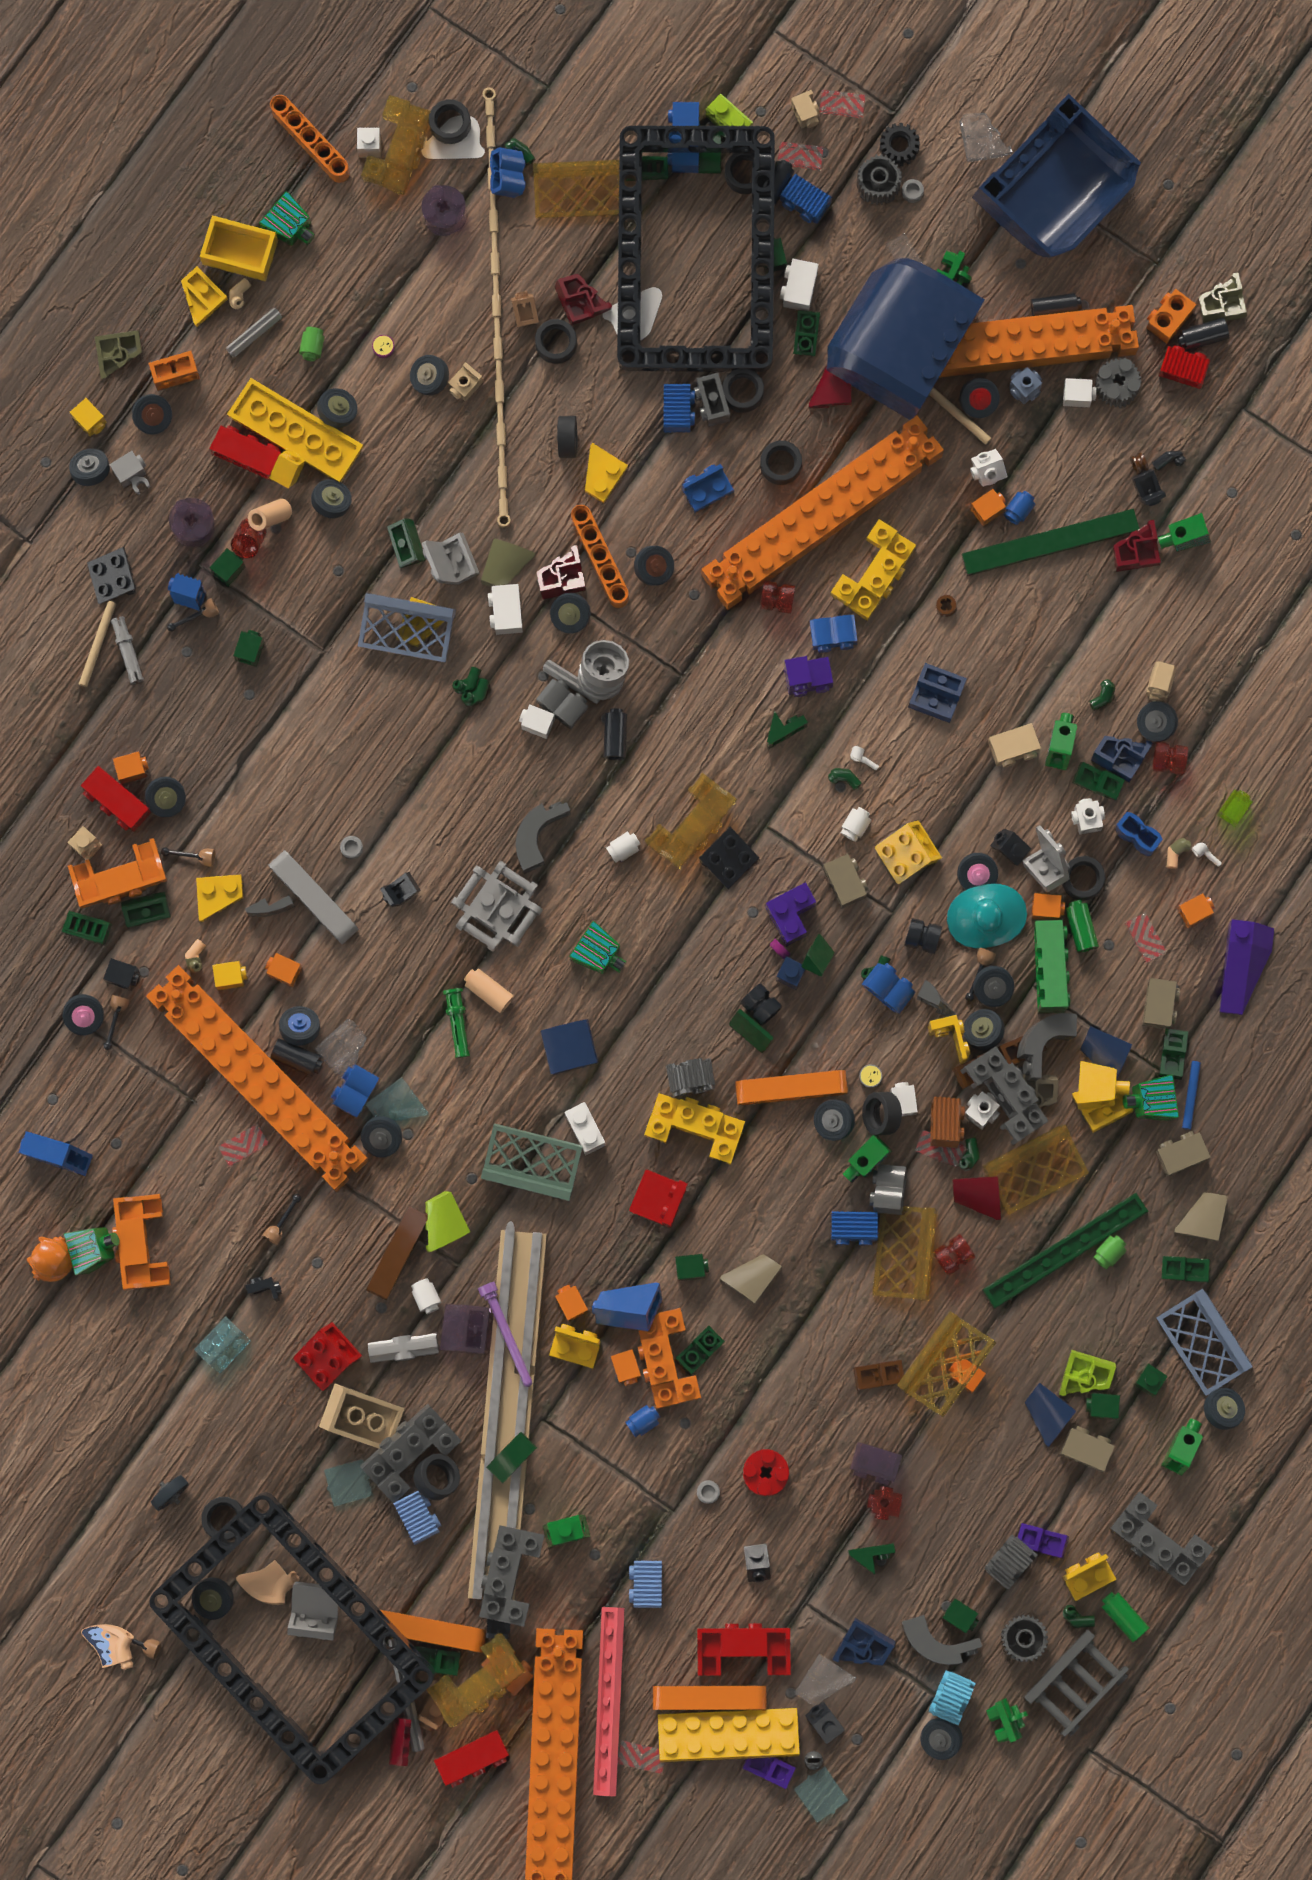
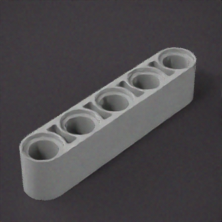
M284 850L268 865L342 945L359 930L352 920L288 852Z

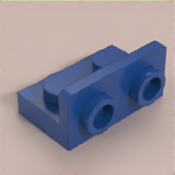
M713 464L704 469L703 474L697 477L692 475L685 479L684 484H682V491L695 513L734 492L721 464L718 466Z

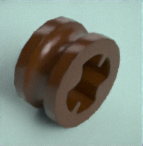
M1141 452L1137 454V457H1130L1132 467L1137 475L1142 470H1149L1147 461Z
M943 595L938 598L936 608L940 615L949 617L956 611V601L952 596ZM943 601L946 603L950 601L951 609L947 610L946 608V611L942 610L941 603Z

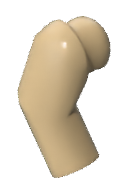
M243 278L229 291V304L233 309L243 307V293L251 287L246 278Z

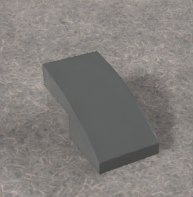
M287 896L270 906L264 898L245 910L249 917H265L288 911L295 906L290 896Z

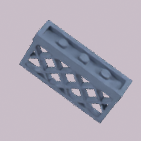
M370 593L365 594V607L358 647L446 662L456 609ZM370 608L378 609L383 615V618L374 624L368 617ZM383 610L391 612L386 615ZM395 612L400 613L405 620L396 628L388 618ZM405 614L413 616L408 619ZM417 616L422 617L427 624L418 632L410 623ZM427 618L435 620L430 623ZM386 620L392 631L382 637L375 626ZM439 620L448 622L446 632L439 636L432 625ZM367 621H368V623L370 624V627L366 629V627H367ZM408 624L414 635L404 641L397 630ZM430 628L436 639L426 645L419 634ZM373 629L379 640L373 644L364 643L365 633ZM395 633L401 644L395 648H390L384 639ZM417 637L423 648L417 652H412L406 643ZM439 641L443 647L442 657L434 656L428 647ZM382 642L384 646H379L377 644ZM404 646L406 650H401L399 648ZM426 650L428 654H423L421 652Z
M1204 1288L1157 1317L1160 1325L1206 1396L1253 1367ZM1194 1300L1199 1307L1197 1317L1184 1315L1186 1304ZM1182 1307L1181 1314L1175 1312ZM1201 1312L1206 1319L1200 1318ZM1170 1314L1180 1316L1178 1329L1169 1328L1163 1319ZM1183 1317L1196 1320L1194 1333L1180 1330ZM1199 1321L1207 1322L1211 1326L1209 1337L1196 1334ZM1171 1331L1177 1332L1176 1338L1173 1336ZM1213 1331L1215 1332L1218 1339L1212 1338ZM1179 1333L1193 1336L1190 1349L1180 1347L1178 1344ZM1195 1336L1209 1339L1206 1353L1193 1350ZM1211 1340L1222 1343L1224 1347L1222 1356L1209 1354ZM1183 1350L1189 1352L1188 1358L1183 1352ZM1226 1351L1229 1354L1230 1358L1225 1357ZM1192 1352L1205 1355L1203 1368L1192 1366L1190 1363ZM1208 1356L1221 1359L1218 1372L1205 1369ZM1223 1361L1234 1362L1238 1371L1231 1375L1221 1373ZM1195 1370L1202 1371L1201 1377H1199ZM1204 1372L1218 1375L1216 1385L1209 1389L1206 1388L1202 1381ZM1220 1376L1227 1377L1219 1382Z

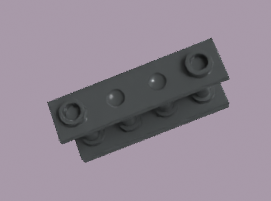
M1086 1630L1023 1696L1029 1704L1033 1701L1039 1702L1065 1727L1060 1733L1063 1737L1067 1734L1072 1736L1080 1728L1078 1725L1080 1720L1115 1683L1119 1686L1128 1677L1126 1672L1129 1669L1126 1666L1118 1670L1093 1645L1092 1639L1095 1636L1089 1630ZM1081 1651L1090 1654L1113 1677L1104 1687L1077 1662L1076 1656ZM1065 1668L1068 1670L1072 1669L1096 1693V1696L1088 1704L1061 1679L1060 1673ZM1049 1684L1052 1687L1055 1685L1081 1710L1072 1721L1045 1696L1044 1690Z

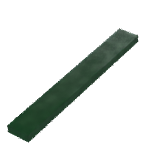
M1134 509L965 552L961 556L966 574L970 576L1131 534L1140 528Z
M1134 1193L985 1287L982 1291L992 1307L996 1309L1149 1211L1138 1194Z

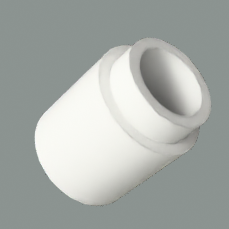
M860 807L857 810L852 809L842 825L843 830L841 834L856 842L858 838L863 836L872 821L869 818L870 813Z
M627 831L610 842V846L606 849L615 863L640 851L637 846L641 845L634 833L630 835Z
M428 1278L412 1285V1294L420 1312L425 1311L426 1314H430L439 1309L438 1305L441 1303V1300L433 1283H430Z

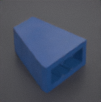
M27 1131L21 1140L18 1152L29 1158L86 1176L93 1156L73 1145Z
M660 1283L600 1292L597 1301L595 1300L592 1305V1313L595 1314L596 1324L649 1331L662 1301Z

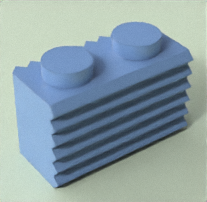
M419 1491L393 1503L414 1545L440 1533L438 1527L442 1525L437 1515H431L427 1508L431 1505L429 1499L425 1498Z
M634 1561V1566H629V1580H634V1589H629V1603H634V1608H662V1561Z

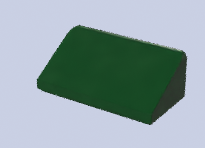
M404 518L387 526L400 568L426 560L413 519Z
M165 891L121 902L127 928L171 917Z
M818 934L801 967L822 977L835 952L821 934Z
M741 1009L736 1012L729 1023L737 1033L761 1053L765 1052L773 1042V1036Z

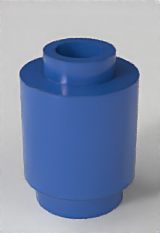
M1023 491V493L1017 492L1005 509V518L1015 525L1023 522L1036 505L1033 501L1035 498L1026 491Z
M645 1405L629 1416V1420L625 1423L636 1438L638 1435L642 1436L659 1424L658 1419L661 1417L653 1406L649 1408Z

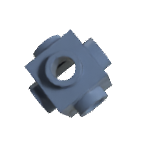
M1027 367L1023 371L1019 369L1011 376L1009 389L1016 400H1020L1025 404L1027 401H1033L1040 395L1042 379L1035 370L1031 371Z

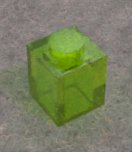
M1234 789L1217 813V816L1233 827H1236L1253 801L1250 800L1251 797L1246 792Z

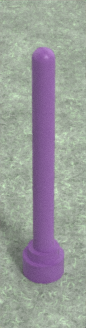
M495 1282L488 1283L478 1288L481 1298L484 1297L485 1301L488 1300L524 1386L530 1387L532 1385L531 1377L496 1298L498 1296L496 1292L498 1291Z

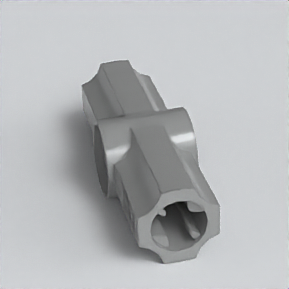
M435 1333L414 1337L412 1335L392 1338V1340L368 1343L370 1363L389 1360L404 1361L415 1359L417 1356L439 1353V1347Z

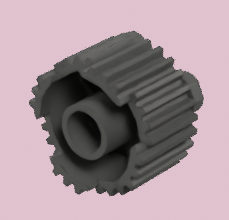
M876 154L870 160L867 159L866 163L863 162V165L858 169L857 188L858 192H860V197L864 201L883 205V202L887 204L895 199L898 191H900L902 173L898 169V165H895V161L891 162L887 155L883 157L882 154L880 156ZM877 178H882V182L876 181Z
M1115 358V361L1111 359L1110 363L1107 361L1099 369L1095 382L1096 395H1099L1098 399H1102V402L1106 401V405L1109 403L1110 406L1126 407V404L1130 405L1131 401H1134L1135 397H1137L1141 386V376H1139L1140 371H1137L1138 368L1134 367L1135 364L1131 360L1126 358L1117 360ZM1115 381H1120V382L1122 383V385L1119 386L1118 383H1115V384H1114V382H1115Z
M711 1058L687 1060L686 1062L679 1063L680 1065H675V1063L666 1065L670 1092L673 1097L685 1096L686 1094L693 1093V1091L694 1094H702L715 1089Z
M1011 1535L984 1569L1009 1590L1037 1554L1019 1538Z
M1021 1615V1617L1011 1618L1012 1621H1008V1625L1005 1624V1628L1001 1632L1002 1639L1000 1641L1003 1642L1001 1646L1005 1647L1003 1650L1007 1651L1006 1654L1010 1655V1658H1013L1015 1661L1023 1662L1024 1660V1662H1028V1660L1038 1659L1037 1656H1042L1041 1652L1044 1653V1648H1047L1045 1644L1048 1643L1046 1640L1048 1638L1046 1636L1048 1631L1044 1630L1046 1627L1042 1626V1622H1038L1039 1619L1034 1620L1033 1616ZM1024 1632V1635L1027 1633L1030 1635L1027 1645L1019 1642L1021 1638L1020 1633Z

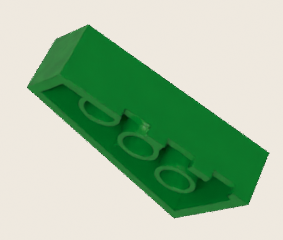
M1063 920L1035 921L1034 923L1038 1014L1065 1013L1067 1008L1070 1007V993H1067L1069 971H1066L1065 963L1068 962V948H1064V940H1067V926H1063Z

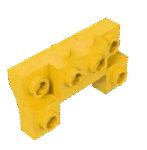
M880 519L866 540L880 549L858 583L842 574L830 596L849 607L867 621L883 597L885 599L889 597L893 590L892 583L895 579L900 580L906 570L903 567L916 548V544L898 534L896 529Z
M658 1093L644 1137H651L666 1143L672 1127L714 1141L709 1158H715L731 1165L745 1121L724 1115V1113L720 1112V1108L709 1104L707 1108L698 1105L699 1101L686 1097L685 1100H679Z

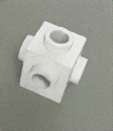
M996 449L982 452L978 456L971 458L973 467L970 468L974 480H979L983 487L993 485L997 481L1007 478L1003 459Z
M1091 798L1078 801L1079 804L1075 805L1071 816L1073 824L1078 826L1079 835L1101 831L1103 828L1102 820L1105 819L1103 806L1099 807L1098 800L1092 801Z
M981 1092L979 1096L974 1094L966 1104L969 1108L965 1112L964 1117L982 1130L988 1122L992 1124L1000 1115L997 1111L1000 1105L989 1092L987 1094ZM980 1107L986 1108V1111L981 1110Z

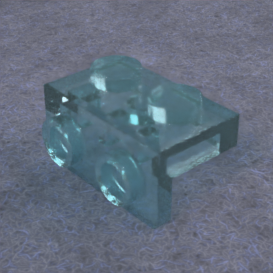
M225 1316L194 1350L213 1369L221 1373L246 1348L251 1340Z

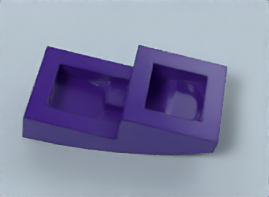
M1021 1523L1018 1538L1033 1551L1061 1559L1064 1558L1069 1536Z
M775 1757L747 1758L742 1766L743 1769L784 1789L787 1788L796 1769Z

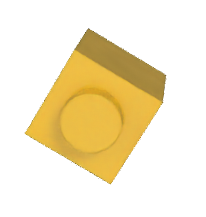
M87 398L70 411L75 422L90 437L93 434L100 433L105 427L106 420L104 416Z
M286 450L278 456L269 478L290 488L296 484L306 460L300 458L297 452Z
M240 961L212 965L217 990L245 986L244 980H248L246 966L242 967Z

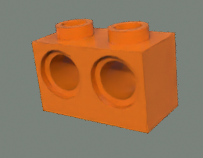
M1177 289L1171 294L1168 292L1161 300L1162 306L1159 310L1154 309L1147 317L1149 322L1146 329L1166 344L1171 341L1195 311L1197 305ZM1178 303L1182 309L1176 311L1171 307V304ZM1165 320L1169 326L1161 327L1157 321Z
M192 351L149 363L157 391L200 379Z

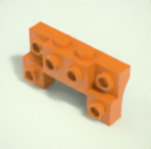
M149 839L150 842L141 845H132L137 861L96 874L89 859L85 860V863L76 866L68 865L79 907L83 909L101 902H108V905L116 904L123 897L129 896L133 898L143 894L142 891L147 890L148 887L166 882L167 878L155 839Z
M161 1195L113 1198L116 1227H113L112 1230L118 1235L120 1240L119 1250H115V1259L117 1264L120 1263L123 1290L171 1286L169 1263L150 1264L146 1220L164 1218Z
M681 1308L660 1312L655 1315L649 1331L638 1330L642 1346L638 1347L640 1360L645 1359L647 1366L646 1369H643L646 1383H651L656 1409L701 1399L696 1375L678 1379L668 1335L686 1331Z

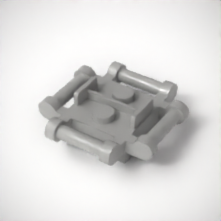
M503 861L497 864L491 875L476 865L473 869V875L457 898L454 897L451 901L455 907L464 912V915L456 924V928L460 931L464 930L486 944L487 948L492 952L496 950L502 939L518 947L522 942L520 939L537 915L540 916L543 911L540 906L530 901L538 885L533 881L530 883L506 867L507 864ZM502 874L525 889L524 895H520L499 881V876ZM481 878L484 879L486 883L471 905H466L464 902ZM528 908L529 912L514 934H510L509 931L524 909ZM472 918L496 934V936L491 938L470 924L469 920Z

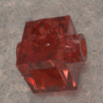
M880 1486L879 1490H874V1495L869 1494L867 1508H871V1514H875V1519L889 1521V1516L898 1518L902 1494L893 1493L894 1488ZM882 1499L887 1500V1507L881 1506L880 1501Z

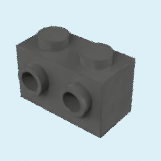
M715 373L697 378V387L694 388L696 400H701L703 408H700L702 421H707L708 427L730 422V412L719 374Z

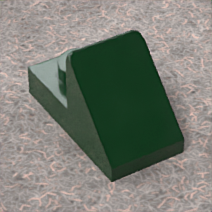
M774 711L767 739V747L770 749L807 728L808 721L805 716L802 715L799 718L797 715L786 721L787 725L784 726Z
M892 1543L848 1550V1555L875 1575L873 1556H877V1560L889 1559L891 1554L895 1553V1546Z

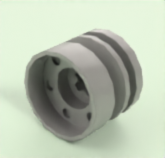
M607 640L596 641L587 646L583 653L577 676L580 689L591 698L599 700L611 699L619 694L629 666V658L626 651L620 645Z

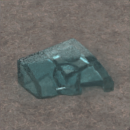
M402 1077L365 1104L374 1117L385 1116L394 1121L407 1120L408 1118L418 1116L423 1117L429 1114Z

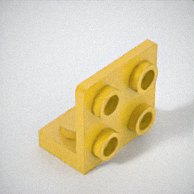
M919 820L907 823L875 846V850L897 884L903 883L925 866L942 859V856Z
M957 1015L930 1021L928 1025L930 1036L935 1035L936 1038L949 1035V1032L952 1031L960 1065L966 1063L970 1050L968 1042H963L962 1039L963 1033H965L962 1020H958Z
M562 1324L561 1328L556 1326V1334L549 1356L593 1369L601 1344L600 1339H597V1334L585 1330L583 1334L575 1332V1327Z
M1095 1553L1085 1559L1087 1562L1085 1565L1080 1566L1078 1563L1065 1569L1066 1575L1062 1576L1075 1601L1116 1580L1106 1561L1108 1558L1107 1554Z

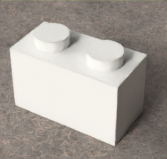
M792 259L791 266L787 265L784 278L788 279L787 286H782L780 299H783V307L809 311L819 264Z
M519 585L492 586V593H488L489 607L493 606L494 615H490V627L495 628L496 635L523 633Z
M585 1102L564 1112L579 1144L583 1146L582 1150L585 1156L606 1146Z

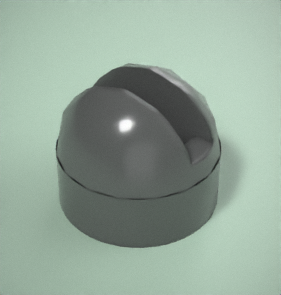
M817 1751L808 1752L804 1758L805 1765L811 1770L819 1769L823 1764L822 1755ZM808 1758H820V1763H808Z

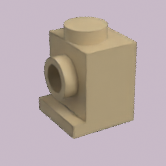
M812 90L791 98V107L801 129L804 127L812 128L819 124L818 114L820 110L816 101H813Z
M465 362L463 367L448 382L449 392L456 399L461 397L466 402L483 383V378ZM462 379L468 380L465 385L460 384Z
M84 826L68 841L71 848L85 860H90L103 846Z

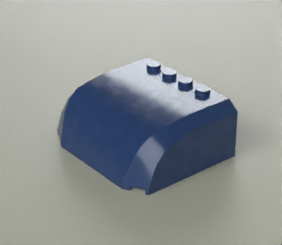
M1068 93L1053 109L1047 119L1013 155L987 178L972 198L1027 249L1036 255L1051 258L1074 250L1133 188L1141 162Z
M909 258L892 260L873 271L828 345L826 370L911 420L922 407L985 299L918 261Z

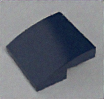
M925 663L908 708L950 723L967 678Z
M588 1019L541 1030L552 1075L598 1063Z

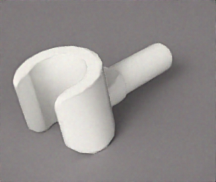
M858 746L852 748L850 757L853 761L865 763L874 770L879 768L877 764L863 756L865 749Z
M1198 843L1192 847L1193 853L1198 858L1205 855L1218 867L1222 864L1211 854L1205 843Z

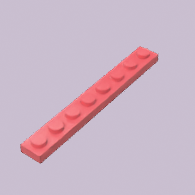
M602 1607L593 1788V1795L616 1796L625 1608Z

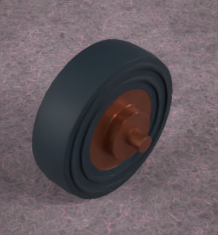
M155 394L144 395L133 406L132 420L140 431L151 435L159 434L170 425L172 409L163 397Z
M647 546L635 558V574L644 584L650 586L662 585L671 578L674 572L673 557L668 550L661 546Z

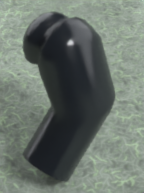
M1180 450L1166 451L1154 460L1152 464L1159 471L1170 462H1174L1176 466H1181L1186 462V458Z

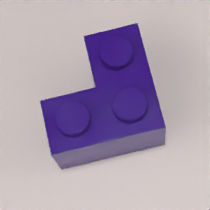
M807 656L784 661V673L789 695L802 697L806 696L807 692L816 691V693H824L833 687L828 657L808 660Z
M806 882L766 902L765 905L786 947L807 936V931L798 915L815 907L816 900Z

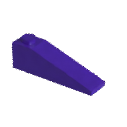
M1234 919L1230 921L1220 1013L1243 1014L1272 952L1274 928L1251 921Z

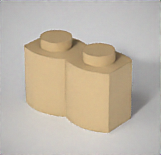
M1160 661L1155 662L1146 691L1149 700L1153 702L1167 700L1177 670L1176 666Z

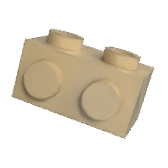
M1032 723L991 736L988 740L997 767L1003 765V768L1016 764V760L1022 758L1025 761L1037 757V753L1041 749Z

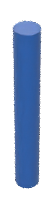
M1192 1061L1182 1125V1128L1191 1130L1201 1065V1062Z

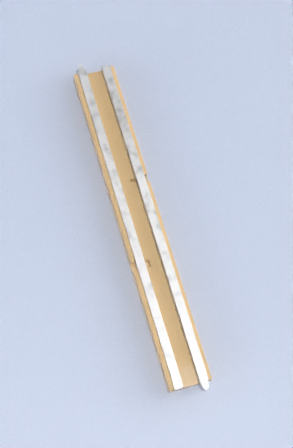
M512 1221L508 1222L506 1230H501L496 1281L498 1296L496 1298L531 1377L532 1385L530 1387L524 1386L493 1314L468 1598L483 1600L485 1589L481 1588L483 1575H488L490 1566L486 1565L488 1553L493 1552L495 1548L499 1525L521 1530L527 1459L504 1483L486 1467L520 1432L529 1439L547 1234L515 1232ZM516 1584L512 1600H515Z

